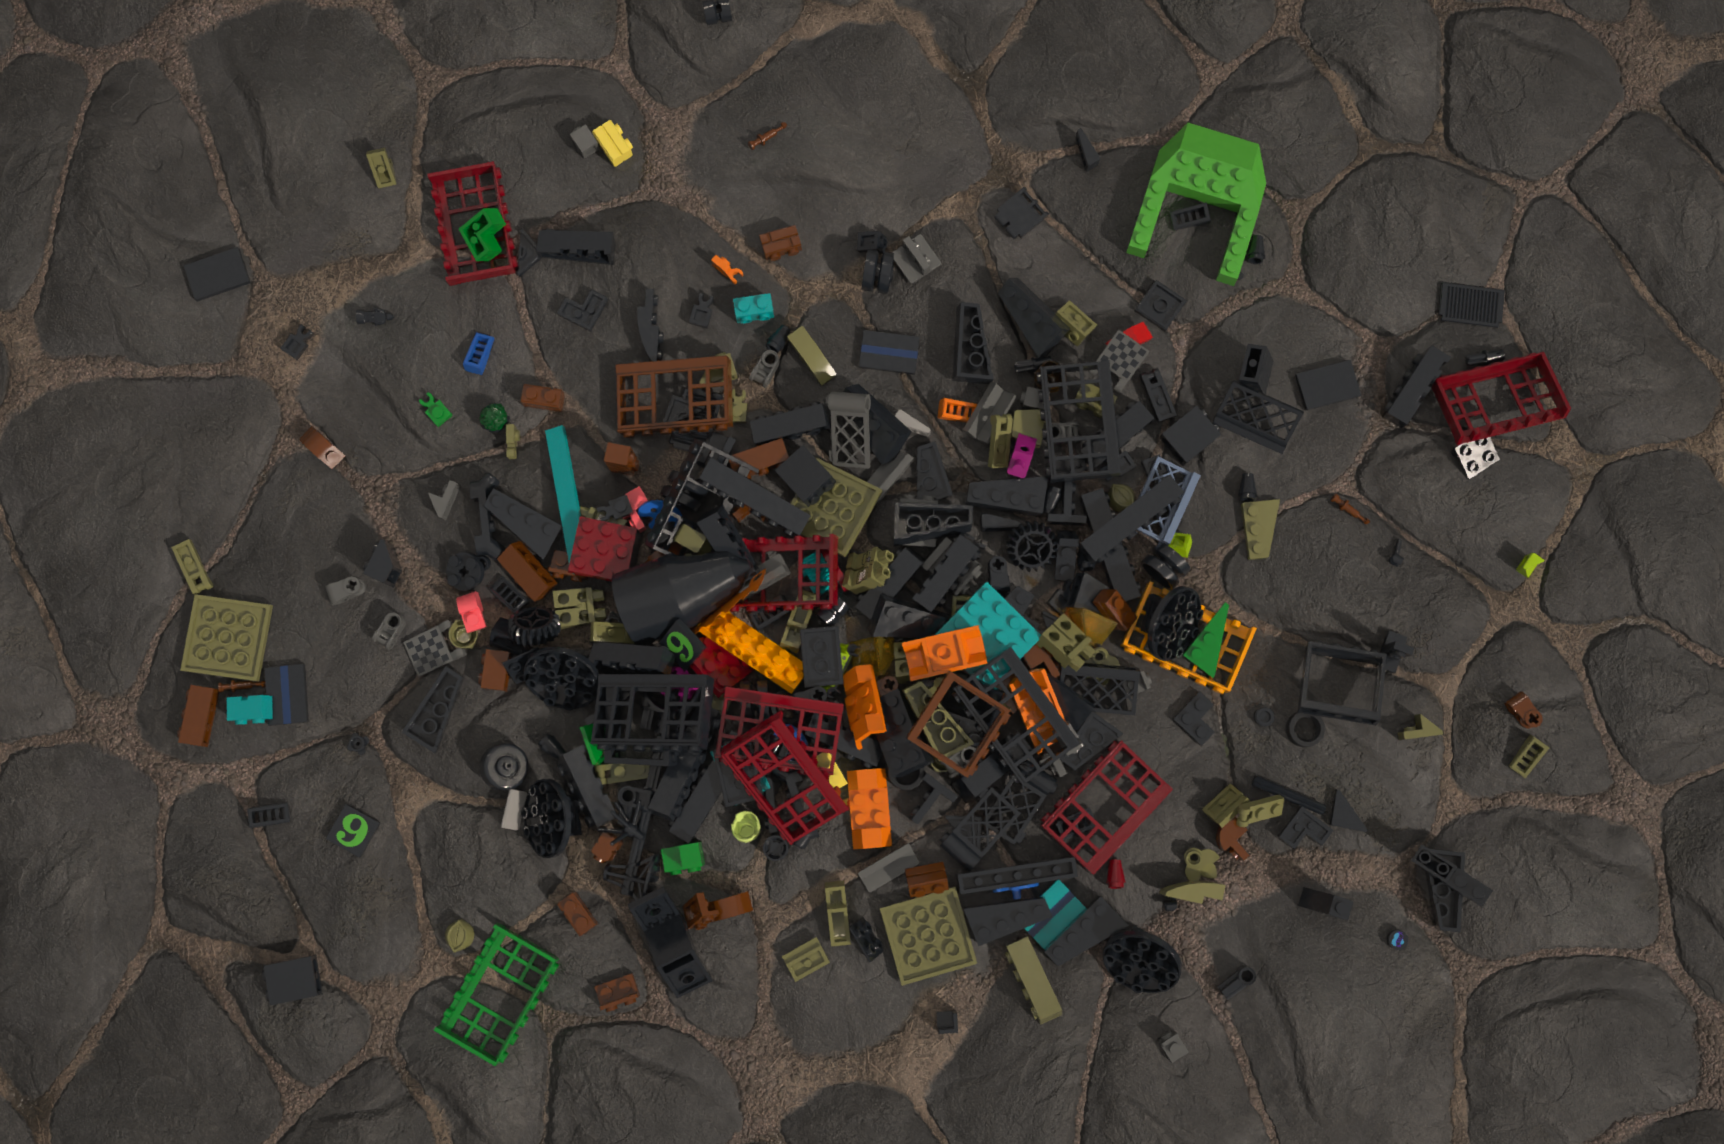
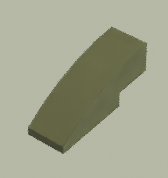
M803 326L787 336L788 342L821 386L837 375Z
M803 590V601L816 600V594ZM795 607V610H792L780 642V647L798 654L801 647L800 629H807L813 610H802V607Z
M844 880L825 882L831 947L851 945Z
M1187 881L1162 888L1159 894L1202 904L1204 896L1223 900L1226 885L1211 881Z

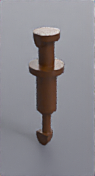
M782 122L781 126L777 129H771L762 135L757 134L756 140L748 142L749 148L754 150L758 144L764 146L765 141L777 135L778 131L785 129L787 123Z
M1337 493L1331 497V502H1336L1340 505V511L1345 510L1354 518L1358 517L1364 524L1370 523L1368 518H1363L1358 510L1348 504L1349 500H1341Z
M231 680V684L218 683L219 692L231 689L232 693H235L236 690L251 689L253 686L260 685L263 688L266 685L265 681L253 683L251 681L235 682V680Z

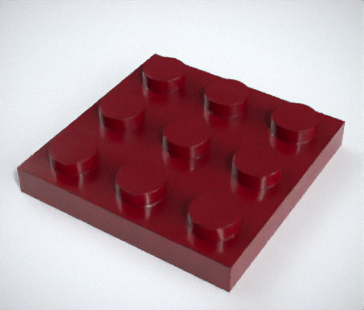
M580 516L568 573L612 582L613 574L629 569L637 528Z
M705 635L700 640L706 646V649L691 666L697 674H707L714 679L713 693L718 698L725 694L726 686L734 687L755 671L754 668Z

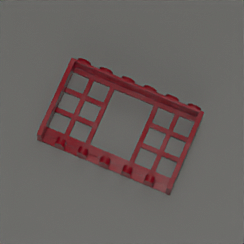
M494 161L427 174L433 188L431 194L436 205L434 212L439 222L437 229L441 235L442 243H440L445 257L443 264L448 274V277H445L449 286L513 273L516 274L515 267H518V261L512 252V249H515L513 238H510L509 235L512 228L510 220L506 219V214L509 212L507 203L503 202L505 190L504 186L500 185L499 179L502 178L500 167H497ZM492 173L494 185L481 187L479 175ZM475 176L477 188L463 190L461 178ZM457 179L459 191L446 194L444 181ZM495 189L497 201L484 204L482 191ZM478 192L480 205L466 207L464 195ZM460 196L462 208L449 210L447 198ZM498 206L506 225L502 228L504 237H498L496 240L497 242L505 241L506 254L495 256L490 260L491 269L480 271L477 269V263L488 261H476L471 251L472 260L458 262L456 250L469 247L467 244L455 246L450 215ZM508 258L509 265L495 268L494 260ZM473 265L474 272L460 274L459 267Z
M1544 352L1531 353L1520 358L1514 357L1508 361L1494 362L1484 367L1477 366L1472 370H1462L1448 376L1441 375L1434 381L1431 388L1454 436L1456 445L1564 419L1571 410L1568 400ZM1538 367L1542 378L1530 381L1526 370ZM1521 372L1525 382L1513 385L1509 374ZM1504 376L1522 416L1491 424L1472 383ZM1545 382L1550 393L1537 396L1533 385ZM1468 385L1472 395L1460 398L1456 387ZM1528 386L1532 397L1520 400L1515 389ZM1451 389L1455 400L1449 401L1445 390ZM1552 397L1557 408L1544 410L1540 400ZM1475 400L1479 410L1466 413L1462 402ZM1535 401L1540 412L1527 415L1522 404ZM1458 404L1462 414L1456 416L1451 405ZM1482 415L1486 425L1473 428L1469 417ZM1464 419L1468 430L1463 431L1458 420Z
M829 534V537L813 535V537L809 538L794 536V538L775 537V539L757 537V540L742 538L750 552H762L761 564L766 561V552L798 551V601L766 602L765 588L761 591V602H748L747 599L742 603H736L728 612H739V609L745 608L748 612H755L757 608H764V611H776V608L783 607V610L786 611L795 610V607H802V610H813L814 606H820V609L828 610L832 609V606H838V536ZM829 549V563L820 564L821 550ZM803 550H816V564H803ZM803 568H816V582H803ZM820 568H829V582H820ZM816 586V600L803 601V587ZM820 586H829V600H820Z
M726 686L715 758H719V762H723L721 759L722 739H736L741 736L744 722L760 724L763 722L765 706L800 711L797 741L800 742L802 730L816 732L814 747L806 746V750L813 751V756L816 758L817 752L832 754L830 768H818L821 772L826 771L828 775H833L843 703ZM728 700L742 702L740 717L726 715ZM746 703L761 705L759 719L744 717ZM804 711L819 713L817 728L802 726ZM823 714L837 716L835 731L821 729ZM726 719L740 721L738 735L724 733ZM820 733L835 735L833 749L818 748ZM755 738L750 741L755 742L754 754L758 753L759 741ZM739 749L735 750V754H731L736 761H739L738 764L748 759L747 756L739 755ZM756 759L764 769L775 763L771 759ZM785 762L778 767L779 771L789 772L790 769H796L797 773L807 775L798 763L789 764Z
M780 710L723 746L721 759L726 766L729 765L733 770L734 777L743 783L747 794L754 797L758 808L761 811H765L769 822L779 829L783 840H787L792 845L836 816L848 811L850 800L849 798L842 800L839 787H832L829 783L828 773L826 771L821 772L817 767L818 761L816 757H810L807 754L804 741H797L794 737V728L791 725L787 727L782 721L783 712ZM772 728L779 739L768 746L760 735ZM756 738L764 749L752 756L745 747V744ZM783 743L790 754L778 760L771 749ZM739 748L748 757V759L740 764L731 755L732 752ZM768 753L775 763L763 770L756 759ZM794 757L814 784L773 809L753 782ZM752 762L759 773L749 778L742 768ZM818 788L824 799L813 805L805 794ZM802 797L809 808L797 814L790 804ZM828 802L832 808L820 814L817 808ZM787 807L794 817L784 823L776 812ZM813 812L816 817L805 824L801 818ZM797 821L801 827L791 832L788 826Z
M1122 740L1114 741L1107 748L1109 752L1104 757L1101 755L1094 762L1096 766L1091 771L1088 769L1080 777L1082 781L1078 785L1074 783L1067 791L1069 795L1065 799L1061 797L1055 803L1056 809L1052 813L1048 811L1041 819L1043 823L1040 826L1072 857H1075V860L1091 875H1094L1173 790ZM1121 749L1132 758L1125 767L1121 766L1114 759ZM1110 761L1121 770L1112 781L1101 772ZM1135 762L1145 771L1138 781L1127 771ZM1123 774L1134 783L1126 794L1115 785ZM1097 775L1135 809V812L1113 835L1106 831L1074 800ZM1148 775L1159 784L1152 793L1141 784ZM1137 787L1148 796L1139 807L1128 798ZM1071 803L1082 812L1073 823L1062 814ZM1058 816L1069 826L1060 837L1049 828ZM1084 816L1095 825L1086 836L1075 827ZM1098 829L1109 838L1100 849L1089 840ZM1071 830H1074L1083 839L1073 850L1063 841ZM1085 843L1096 851V854L1087 863L1076 853Z

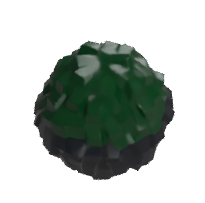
M501 403L488 404L481 410L479 415L481 427L489 432L498 433L510 422V416H507Z

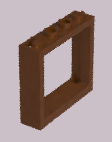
M948 671L906 738L968 778L969 775L972 776L978 769L976 764L979 759H984L989 751L987 747L990 742H995L1000 734L998 730L1002 724L1005 725L1008 722L1011 710L953 672ZM953 681L1000 711L964 768L917 738Z

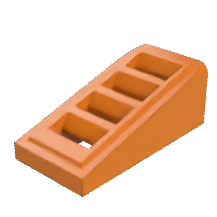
M943 398L939 401L937 418L968 422L969 408H972V415L978 404ZM954 406H956V414H955V415H953ZM962 407H964L963 416H961V408H962Z

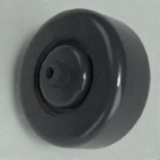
M501 743L494 745L485 751L480 760V775L483 781L495 790L505 791L514 789L521 785L527 777L529 771L528 758L524 751L514 744Z

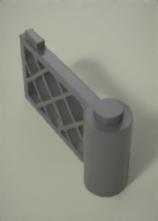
M832 391L827 395L826 406L831 411L832 450H829V461L833 462V466L870 468L869 410L871 399L869 394ZM836 415L843 416L848 422L842 427L837 422ZM855 417H863L864 425L861 428L853 421ZM849 423L857 431L852 437L844 429ZM840 432L848 439L843 445L837 439V435ZM858 433L864 438L862 446L853 439ZM849 442L857 448L853 455L845 448ZM840 450L849 457L846 461H838V452ZM860 452L865 457V463L858 462L854 456Z

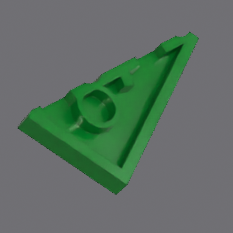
M1226 602L1223 603L1183 654V656L1212 678H1214L1229 609V604Z

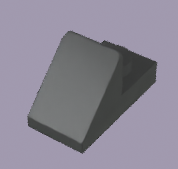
M449 480L448 484L444 485L442 497L428 492L438 517L444 521L447 520L461 487L458 483Z

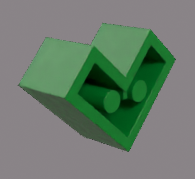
M483 208L459 228L476 261H490L502 252L494 234L503 228L506 223L498 208Z
M702 842L661 849L665 873L670 872V876L682 874L681 870L687 869L688 873L700 871L701 866L705 865Z

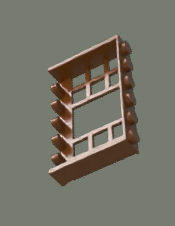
M727 355L616 364L617 432L622 434L623 437L632 438L635 437V434L653 436V433L670 435L673 431H679V433H690V430L708 432L709 429L716 428L718 431L727 430V427H733L731 359ZM723 369L724 382L710 383V370ZM705 370L706 383L693 384L692 371ZM688 371L689 420L656 423L655 374ZM651 374V388L638 389V375ZM626 376H633L634 389L625 390ZM724 386V400L711 401L710 387ZM706 388V401L693 402V389ZM651 392L652 405L638 406V393ZM625 394H634V407H626ZM724 404L725 418L711 419V405ZM706 406L707 419L694 420L693 407ZM652 410V423L639 424V411ZM634 411V425H626V412Z

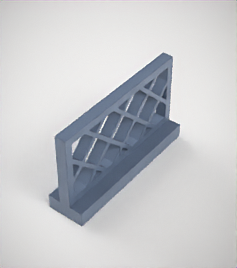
M1158 456L1138 499L1146 491L1150 490L1149 485L1151 481L1157 480L1159 483L1161 482L1160 478L1168 475L1174 478L1173 474L1177 472L1185 475L1183 482L1178 484L1179 486L1181 485L1184 493L1180 496L1181 501L1172 507L1170 504L1167 506L1169 511L1167 517H1157L1158 520L1151 523L1159 522L1161 527L1159 535L1152 533L1150 525L1147 526V530L1139 527L1137 531L1168 545L1173 539L1201 475L1195 472L1191 473ZM1159 463L1166 466L1167 474L1159 476L1157 470Z

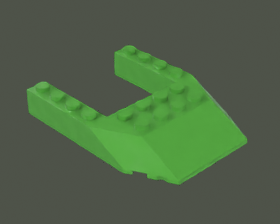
M1187 123L1159 150L1126 253L1141 258L1145 257L1166 191L1204 203L1207 202V204L1237 212L1216 278L1218 282L1234 286L1240 274L1266 186L1259 144Z

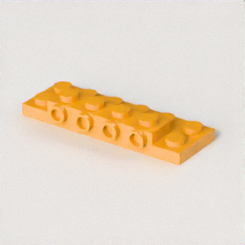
M721 612L712 624L701 627L699 630L703 635L791 694L804 679L803 662L730 612Z

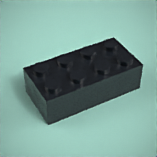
M898 688L880 697L887 731L876 733L891 776L901 778L934 763V759L930 753L906 738L915 724L916 718L902 692L903 689ZM921 731L917 738L927 744L925 736Z

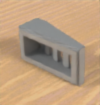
M901 409L896 413L895 417L912 432L927 437L930 435L931 429Z

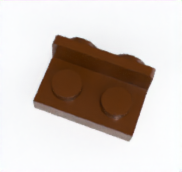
M554 550L551 566L548 567V572L552 573V577L563 579L564 576L571 577V581L582 583V580L588 581L586 576L568 573L569 561L567 552Z
M704 892L696 893L682 906L688 929H704L708 923L713 922L714 918L720 914L719 910L708 911L709 905Z
M633 973L595 986L600 1003V1011L605 1009L606 1012L617 1009L618 1004L625 1003L626 1006L637 1002L636 998L640 996Z

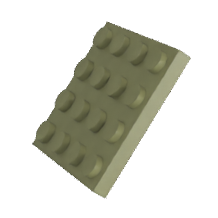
M816 458L832 475L836 483H834L830 491L824 492L820 496L817 503L809 507L797 494L795 495L791 504L811 515L800 535L809 538L813 537V535L829 537V534H834L838 536V554L846 558L883 491L854 475Z
M195 594L180 671L259 682L273 605Z
M951 887L940 894L930 893L920 898H913L880 908L902 986L978 964L956 887Z

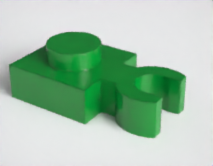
M428 392L429 402L425 403L422 399H419V402L422 406L429 408L425 413L437 427H440L453 415L440 400L435 403L434 396Z

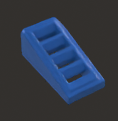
M476 332L463 362L465 371L478 375L483 374L494 337ZM478 341L485 342L487 344H479Z

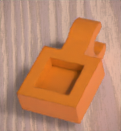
M715 255L712 258V266L725 277H728L733 284H737V280L733 278L735 274H739L741 277L744 276L742 270L738 268L731 269L729 266L730 262L724 257L720 258Z

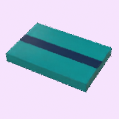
M1056 880L1040 896H1045L1052 917L1024 928L1043 949L1086 908L1060 880Z

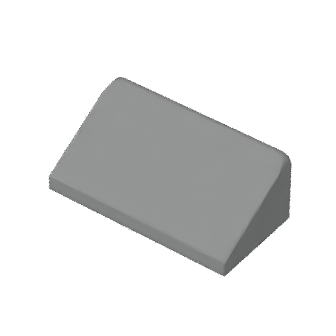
M515 789L509 790L501 828L519 830L522 819L521 810L525 806L527 792Z

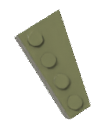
M922 681L902 690L916 720L933 696ZM940 703L922 729L929 746L946 757L974 744Z
M1025 937L1006 946L1008 952L1005 953L1009 964L1013 963L1016 969L1013 973L1017 982L1021 981L1024 987L1022 993L1026 1001L1030 1000L1032 1005L1030 1010L1034 1019L1038 1018L1041 1025L1061 1016V1006L1029 938Z

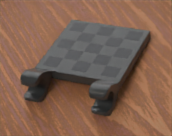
M1118 329L1096 362L1110 361V370L1121 378L1114 388L1115 391L1120 393L1150 351ZM1090 370L1089 372L1092 375H1096L1098 370Z
M446 620L438 626L403 642L418 677L466 656V651L462 648L450 652L442 633L450 629L453 624L452 621Z

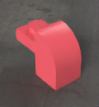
M638 486L625 494L628 496L634 514L623 519L626 520L631 517L628 520L630 525L637 528L641 533L646 530V527L638 515V509L648 499L641 487Z
M474 591L456 598L458 611L462 616L467 633L487 627L482 613L484 611L478 592Z

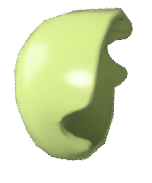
M745 810L737 813L731 824L733 836L738 841L745 843L755 840L761 830L759 818L751 811Z

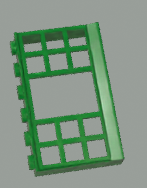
M499 923L494 925V932L484 943L483 951L476 957L475 964L472 970L465 976V982L461 989L455 993V999L444 1012V1018L440 1025L434 1029L435 1032L493 1066L504 1063L509 1054L506 1052L509 1045L513 1046L519 1037L516 1033L520 1027L523 1028L529 1019L527 1016L530 1009H535L539 1002L537 997L540 991L544 992L549 984L547 981L550 974L554 975L559 967L557 963L558 957ZM506 936L518 942L513 953L500 946ZM522 945L534 951L529 962L517 956ZM497 950L510 957L503 970L491 963ZM538 954L551 961L545 972L532 965ZM513 960L526 966L519 979L507 972ZM488 967L533 992L516 1023L511 1022L470 998ZM529 969L542 975L536 988L523 982ZM467 1002L480 1008L474 1021L461 1015ZM484 1011L496 1018L489 1031L477 1024ZM458 1018L471 1025L464 1038L451 1031ZM499 1021L512 1027L506 1040L493 1033ZM474 1028L487 1035L480 1048L467 1041ZM490 1037L503 1044L496 1057L483 1050Z

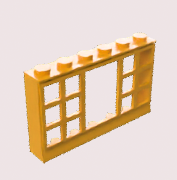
M1148 582L1135 611L1137 620L1140 614L1145 615L1146 611L1142 609L1149 594H1156L1164 598L1170 591L1165 588L1159 589L1152 586L1153 582ZM1201 605L1204 613L1200 621L1208 623L1215 613ZM1226 618L1224 631L1228 633L1223 645H1221L1217 663L1218 668L1230 673L1225 686L1213 681L1210 675L1209 678L1195 673L1198 667L1195 664L1191 671L1173 662L1159 660L1150 652L1143 650L1148 639V633L1141 631L1140 628L1135 626L1137 620L1127 630L1120 646L1124 647V651L1134 655L1137 653L1142 655L1141 658L1147 662L1152 663L1155 661L1160 663L1159 667L1165 670L1178 671L1177 675L1183 678H1188V676L1194 678L1195 683L1202 686L1207 684L1213 687V691L1224 694V692L1228 693L1231 691L1257 628H1248L1241 625V622L1238 620ZM1133 630L1145 635L1140 647L1128 643ZM1231 634L1244 639L1239 652L1226 647ZM1224 651L1237 656L1232 669L1219 664Z

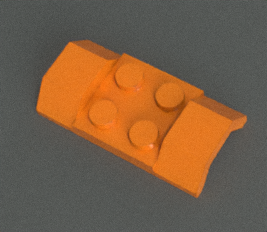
M979 625L902 643L909 668L910 681L945 674L948 671L953 672L988 664Z
M871 664L854 666L843 675L846 693L845 704L850 729L854 733L856 747L859 750L862 749L861 741L869 735L887 731L875 673Z
M1045 669L1030 670L1029 673L1066 722ZM1015 677L1008 685L1011 692H1013L1022 684ZM1025 688L1013 696L1026 730L1045 718ZM1046 721L1036 730L1045 741L1053 735L1052 730L1054 728ZM1031 732L1029 736L1035 748L1039 744H1041V742L1038 740L1035 734ZM1055 738L1047 745L1049 746L1053 743L1058 742V740ZM1044 747L1041 748V749H1040L1039 751H1037L1036 753H1037V754L1041 753V752L1044 750Z
M876 768L847 771L853 849L892 846L886 769Z

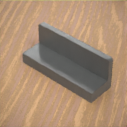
M991 382L963 430L972 439L989 444L992 429L991 416L1007 414L1016 395L1004 391L997 383Z
M900 451L895 460L881 464L869 478L868 483L883 491L876 502L877 505L912 464L914 458L911 455H905Z
M777 554L758 565L760 572L766 569L762 583L756 592L751 591L743 600L740 599L739 601L747 600L791 574L781 554ZM762 573L756 576L753 581L757 580ZM751 579L745 582L743 590L749 587Z
M907 843L859 871L858 875L868 892H872L905 873V869L915 867L919 864V861L910 844Z

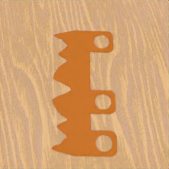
M766 569L757 574L762 573L757 580L753 581L757 575L751 579L748 588L736 594L706 618L698 627L690 630L697 634L701 627L712 624L721 612L727 613L740 599L743 600L751 591L756 592L763 581Z

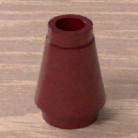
M1118 859L1109 860L1106 883L1110 889L1124 888V883H1126L1121 860Z

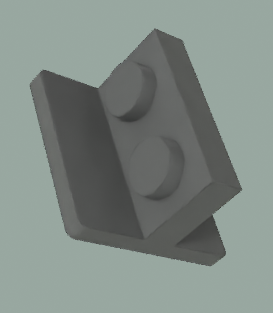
M921 234L913 239L909 236L903 239L902 246L892 252L894 253V262L910 284L915 283L941 265V261Z

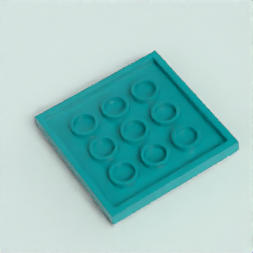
M985 582L936 633L940 634L979 625L987 662L1007 647H1011L1019 659H1021L1041 636L988 582ZM1003 658L991 666L999 678L1010 670V667ZM983 665L964 670L970 675ZM988 669L976 677L990 685L996 681Z

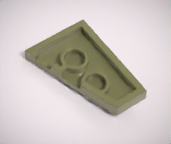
M1280 499L1241 504L1248 560L1269 557Z

